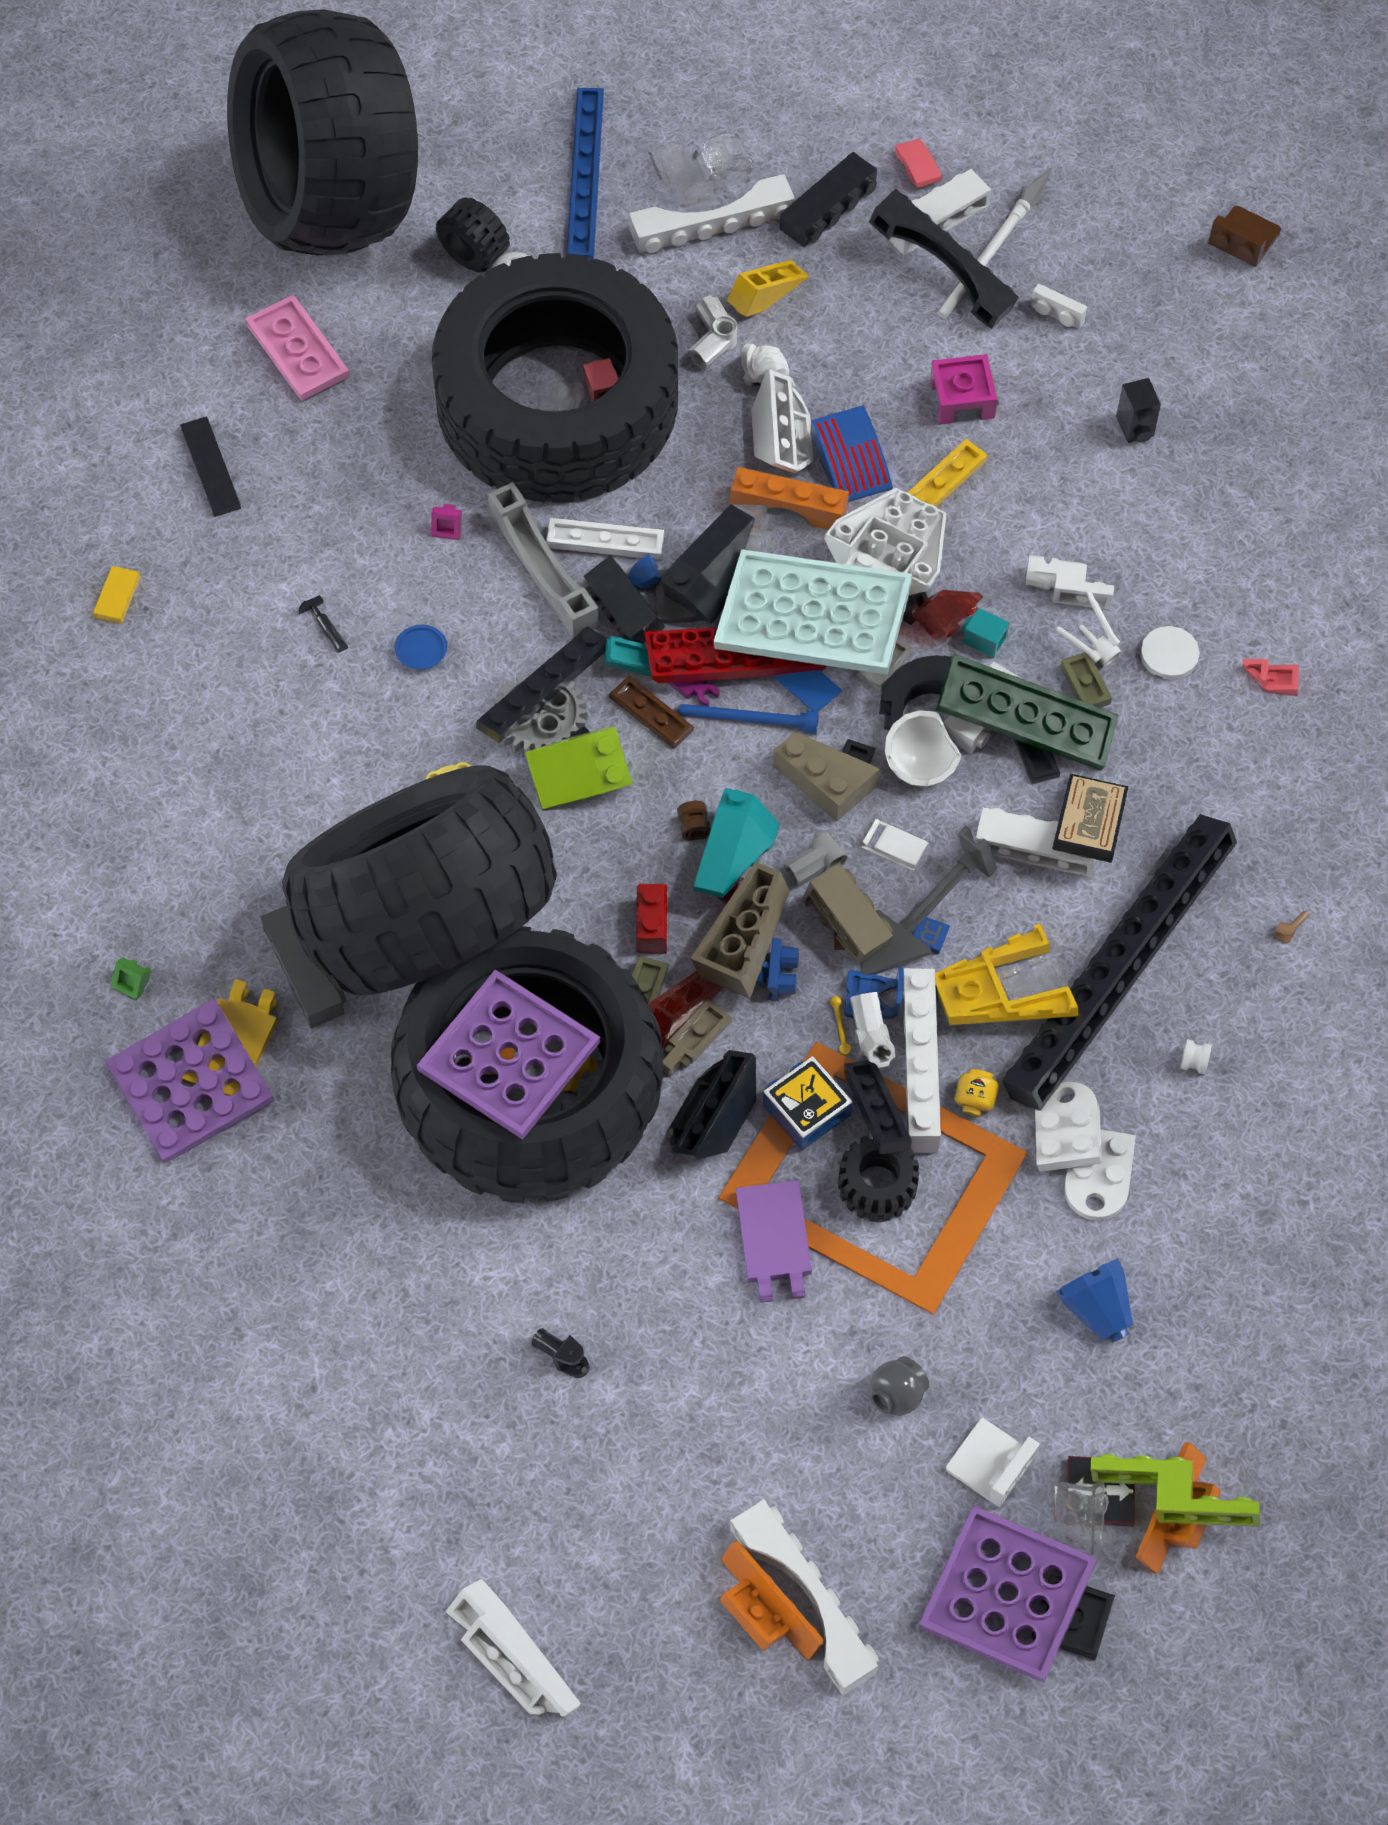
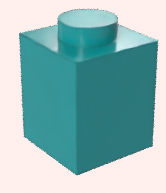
M978 608L974 616H968L962 626L961 631L964 632L963 643L994 658L1008 636L1010 622Z

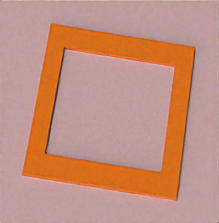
M816 1041L803 1063L813 1056L832 1079L836 1077L848 1083L844 1075V1064L855 1061ZM882 1076L897 1109L906 1114V1088ZM941 1106V1133L985 1155V1158L915 1277L804 1218L809 1248L933 1315L1028 1154L1027 1151ZM771 1114L718 1199L738 1209L736 1188L768 1184L794 1143Z

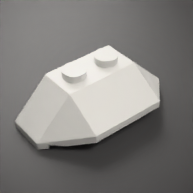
M769 369L765 373L751 409L754 456L772 466L796 474L813 462L810 414L802 397L794 388L796 385L793 378Z

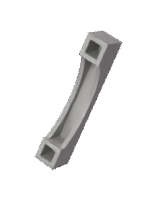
M511 482L488 493L489 514L572 638L577 636L587 626L591 629L599 627L597 605L584 587L581 588L559 563L539 531L527 507V502L515 484Z

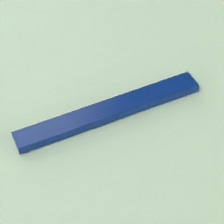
M577 87L567 254L589 257V262H592L595 252L604 88Z

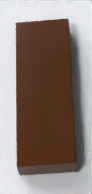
M631 676L625 678L609 693L611 700L673 749L694 731L693 725Z

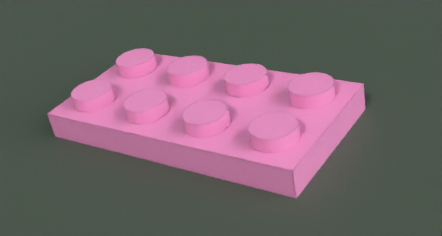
M294 295L245 318L249 330L301 401L350 377L349 369Z

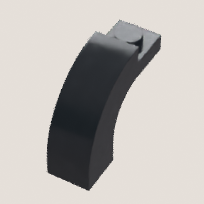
M935 655L917 658L902 665L890 676L883 688L880 700L879 714L885 715L884 730L890 731L892 725L903 717L905 707L914 698L925 694L941 695L952 656Z

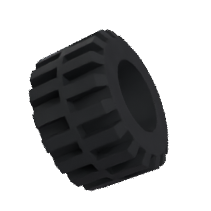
M462 197L436 223L437 237L447 253L457 263L477 273L486 272L510 246L509 234L506 232L507 229L499 217L489 207L473 198Z
M867 1135L861 1137L860 1144L854 1141L850 1145L849 1151L845 1150L842 1162H840L838 1190H840L842 1202L847 1200L846 1207L851 1212L856 1208L858 1217L863 1219L864 1215L868 1214L870 1215V1221L873 1222L877 1221V1216H882L883 1222L890 1221L892 1213H894L896 1218L901 1216L903 1208L906 1210L910 1208L912 1199H915L920 1172H918V1160H914L915 1153L911 1149L880 1154L874 1140L869 1139ZM879 1166L890 1170L895 1175L897 1181L886 1188H875L865 1183L860 1174L870 1167Z

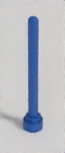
M680 704L677 707V712L681 716L799 727V730L804 731V734L817 735L819 711L807 710L806 713H800L799 716Z

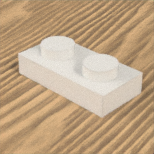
M1039 283L1033 290L1031 307L1035 308L1039 314L1050 315L1067 327L1073 326L1080 329L1084 324L1087 311L1086 305Z

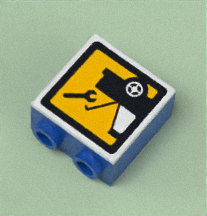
M813 1056L804 1063H797L780 1080L776 1079L769 1083L763 1092V1106L801 1151L851 1116L852 1100Z

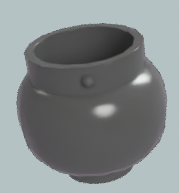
M902 1356L897 1360L883 1363L874 1371L870 1380V1398L875 1407L885 1414L890 1413L897 1416L909 1414L921 1403L924 1392L929 1388V1380L920 1365L911 1358Z

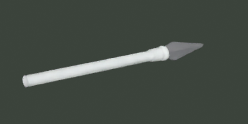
M1052 168L1046 170L1023 190L1021 198L1016 202L1007 220L977 260L983 266L987 265L1016 224L1022 220L1032 206L1037 204ZM961 282L937 312L939 317L946 320L967 292Z

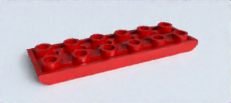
M718 627L647 631L644 633L652 680L657 683L767 677L814 670L822 672L827 667L826 665L715 649L714 639Z

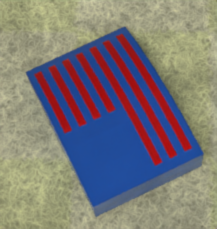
M864 405L811 420L810 435L820 454L821 465L832 488L849 491L848 502L893 489L879 440Z

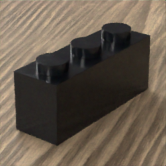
M611 555L583 576L589 583L586 590L596 602L600 599L605 605L601 608L605 616L611 623L616 620L620 625L616 631L622 639L645 644V632L662 631L665 628V625Z

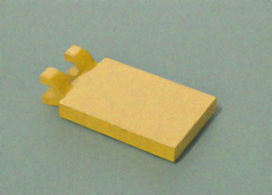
M235 979L230 991L229 1000L219 998L217 1003L255 1067H257L278 1023L277 1017L271 1016L278 1000L274 999L276 992L264 988L258 1006L246 1003L245 1000L249 994V990L246 989L248 984L245 981ZM203 1033L197 1046L207 1045L211 1040V1035ZM213 1059L210 1062L209 1069L212 1071L221 1070L225 1066V1059ZM187 1073L182 1078L183 1082L195 1085L198 1075ZM235 1082L227 1084L224 1088V1094L227 1096L237 1094L240 1084Z

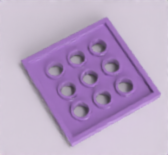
M494 970L417 1064V1069L523 1140L598 1046L600 1037L502 973ZM499 1007H506L510 1009L511 1014L506 1018L500 1019L495 1017L493 1012ZM524 1024H533L537 1027V1031L529 1036L521 1034L519 1029ZM479 1031H487L492 1037L489 1041L480 1043L474 1039V1035ZM550 1041H559L563 1044L562 1050L556 1053L549 1052L545 1046ZM505 1048H514L518 1054L515 1058L506 1060L500 1056V1052ZM459 1055H468L472 1058V1062L465 1067L457 1066L454 1060ZM531 1065H540L543 1067L544 1072L538 1077H532L526 1073V1070ZM486 1072H494L498 1075L497 1081L492 1084H485L480 1078ZM513 1089H520L525 1093V1096L519 1101H511L506 1095Z
M215 998L106 1060L107 1065L164 1163L186 1153L275 1101ZM203 1033L211 1035V1040L207 1045H195V1040L199 1035ZM180 1049L184 1051L182 1059L178 1062L168 1061V1055L173 1050ZM215 1058L225 1059V1066L219 1071L209 1069L210 1062ZM153 1065L156 1067V1072L152 1077L142 1078L140 1076L145 1066ZM187 1073L198 1075L196 1084L191 1087L182 1085V1078ZM232 1082L240 1084L237 1094L233 1096L224 1094V1088L227 1084ZM169 1090L171 1092L170 1098L166 1102H155V1096L159 1091ZM211 1099L213 1104L208 1111L200 1112L197 1110L199 1101ZM179 1114L185 1116L182 1126L178 1128L169 1126V1121L173 1116Z
M973 1505L919 1622V1628L1045 1683L1095 1568L1097 1558ZM989 1542L997 1544L1000 1548L999 1554L992 1558L984 1556L981 1552L982 1546ZM1017 1556H1025L1030 1560L1031 1566L1025 1571H1018L1012 1566V1561ZM1055 1569L1061 1573L1062 1580L1058 1584L1051 1585L1045 1582L1043 1574L1047 1570ZM974 1572H980L986 1576L987 1581L982 1587H973L967 1581L969 1575ZM1009 1585L1014 1587L1018 1592L1017 1597L1012 1601H1005L1000 1598L998 1592L1003 1586ZM1036 1599H1042L1048 1603L1049 1610L1042 1615L1035 1614L1029 1607L1031 1602ZM960 1602H967L974 1610L970 1616L963 1618L955 1614L954 1607ZM993 1615L1001 1617L1005 1623L1004 1627L999 1631L989 1630L985 1625L988 1617ZM1023 1629H1029L1034 1632L1036 1639L1030 1645H1023L1018 1642L1016 1638L1017 1633Z

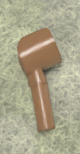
M1303 911L1290 925L1281 921L1274 938L1284 943L1290 942L1298 926L1309 917V913Z

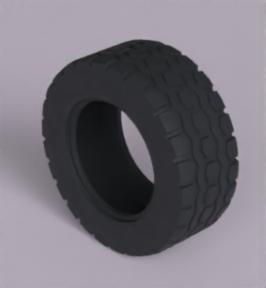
M560 253L539 254L538 259H534L532 255L511 260L510 266L502 263L486 271L485 277L479 275L466 285L463 292H459L444 313L437 327L432 346V370L438 422L446 443L467 470L472 471L474 476L487 485L493 486L495 484L496 489L513 482L524 499L545 502L547 498H551L552 503L574 502V497H579L580 500L594 498L602 495V490L605 489L609 493L627 484L628 477L633 480L650 465V462L656 459L665 446L673 430L678 410L677 337L667 312L651 290L643 283L640 284L637 278L623 269L616 271L615 265L599 259L589 262V257L576 254H567L565 258H561ZM545 346H571L590 351L602 359L610 358L614 369L620 376L615 385L599 399L585 406L563 411H545L526 407L505 396L493 384V380L498 372L512 359L527 351Z

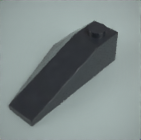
M730 504L676 560L661 580L665 596L712 624L724 609L741 549L746 550L755 518Z

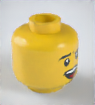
M969 1069V1073L960 1075L954 1100L959 1106L963 1107L962 1113L980 1117L981 1112L993 1110L999 1084L993 1079L994 1075L992 1073L979 1069Z

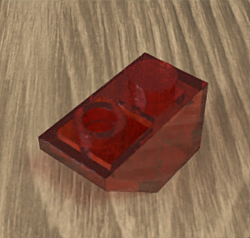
M942 589L931 595L912 615L935 640L943 636L949 638L959 630L960 626L958 623L963 618L966 620L968 616H972L977 611L978 607L976 604L983 596L978 592Z

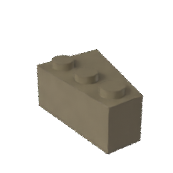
M838 863L810 881L802 902L806 907L811 904L822 915L818 917V921L823 926L827 924L832 926L838 934L836 939L858 964H861L889 945L893 938L889 922L885 918L879 917L874 910L873 901L866 893L862 894L856 886V879L850 870L844 869Z

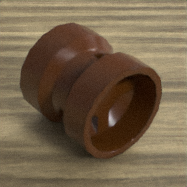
M697 800L681 804L677 808L678 819L683 824L681 826L682 838L686 841L707 838L710 834L711 826L710 822L706 820L708 815L706 804Z

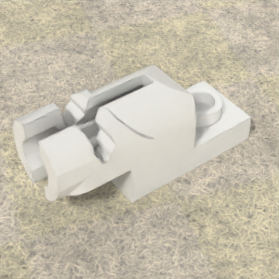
M1029 555L1025 585L1044 590L1053 588V603L1092 607L1086 595L1087 592H1091L1101 609L1110 610L1114 592L1113 585H1106L1101 582H1085L1087 564L1063 561L1057 558H1052L1051 562L1047 564L1044 556Z

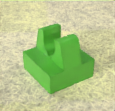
M122 957L115 964L111 987L137 1000L143 994L144 988L149 981L151 969L149 967L144 969L137 965L136 960H128Z

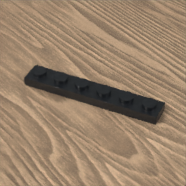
M587 626L477 720L476 729L496 742H502L602 656L606 650L607 638Z

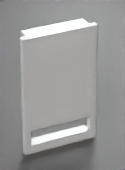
M875 819L861 847L914 871L929 842ZM880 823L886 827L874 848L871 849L867 845Z

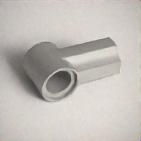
M824 833L818 836L809 845L807 850L784 863V870L793 884L800 887L836 864L844 865L848 856L830 833Z

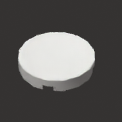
M1166 626L1149 632L1143 640L1140 655L1143 665L1151 674L1158 675L1166 680H1177L1192 673L1198 663L1200 651L1197 641L1190 633L1182 628Z

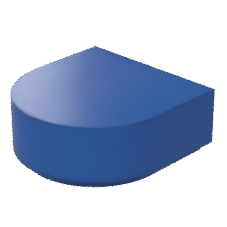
M650 554L636 562L629 573L630 580L641 590L648 589L662 580L655 558Z

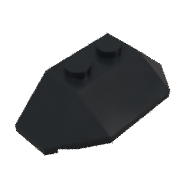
M729 1050L723 1055L722 1060L713 1064L696 1080L669 1127L670 1149L674 1156L699 1160L728 1152L756 1103V1057L753 1053Z

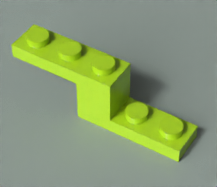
M1113 1454L1091 1457L1093 1482L1157 1485L1156 1511L1158 1523L1260 1527L1259 1501H1253L1247 1497L1219 1500L1214 1496H1201L1199 1499H1193L1194 1473L1192 1461H1186L1182 1457H1169L1166 1460H1158L1145 1455L1134 1456L1133 1459L1119 1458Z

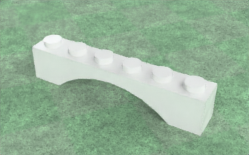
M785 174L759 180L743 197L715 210L683 213L651 207L629 213V229L639 254L644 252L654 253L660 250V248L672 245L682 246L687 241L695 239L706 240L715 234L723 232L733 233L739 228L746 226L757 227L766 221L780 220V213L795 201V197Z
M904 968L902 1014L906 1056V1129L912 1140L911 1149L914 1153H938L941 1129L935 969Z
M762 1500L732 1519L730 1530L739 1543L751 1553L754 1559L766 1562L781 1570L796 1582L807 1595L818 1615L823 1631L825 1647L824 1669L842 1696H844L877 1674L878 1656L869 1644L864 1646L857 1634L860 1631L854 1620L850 1616L844 1617L838 1608L841 1604L831 1588L826 1590L819 1579L822 1576L812 1560L808 1562L805 1560L800 1552L803 1548L797 1537L793 1533L788 1535L781 1525L784 1523V1520L775 1506L769 1507L766 1501Z

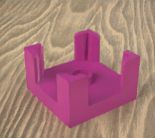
M987 354L932 360L930 381L932 390L936 389L939 424L954 423L955 411L982 408L981 420L995 418L997 396Z

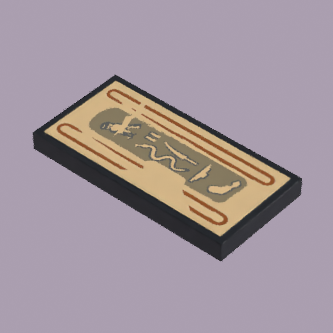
M1070 774L1052 849L1112 863L1129 786Z

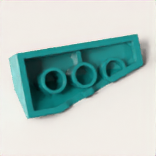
M729 788L724 789L693 891L723 898L742 879V874L750 866L752 867L755 862H758V858L764 852H768L773 847L780 823L754 794Z

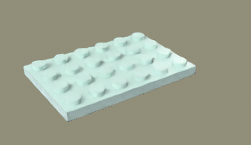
M741 549L714 639V648L888 675L912 585V574Z

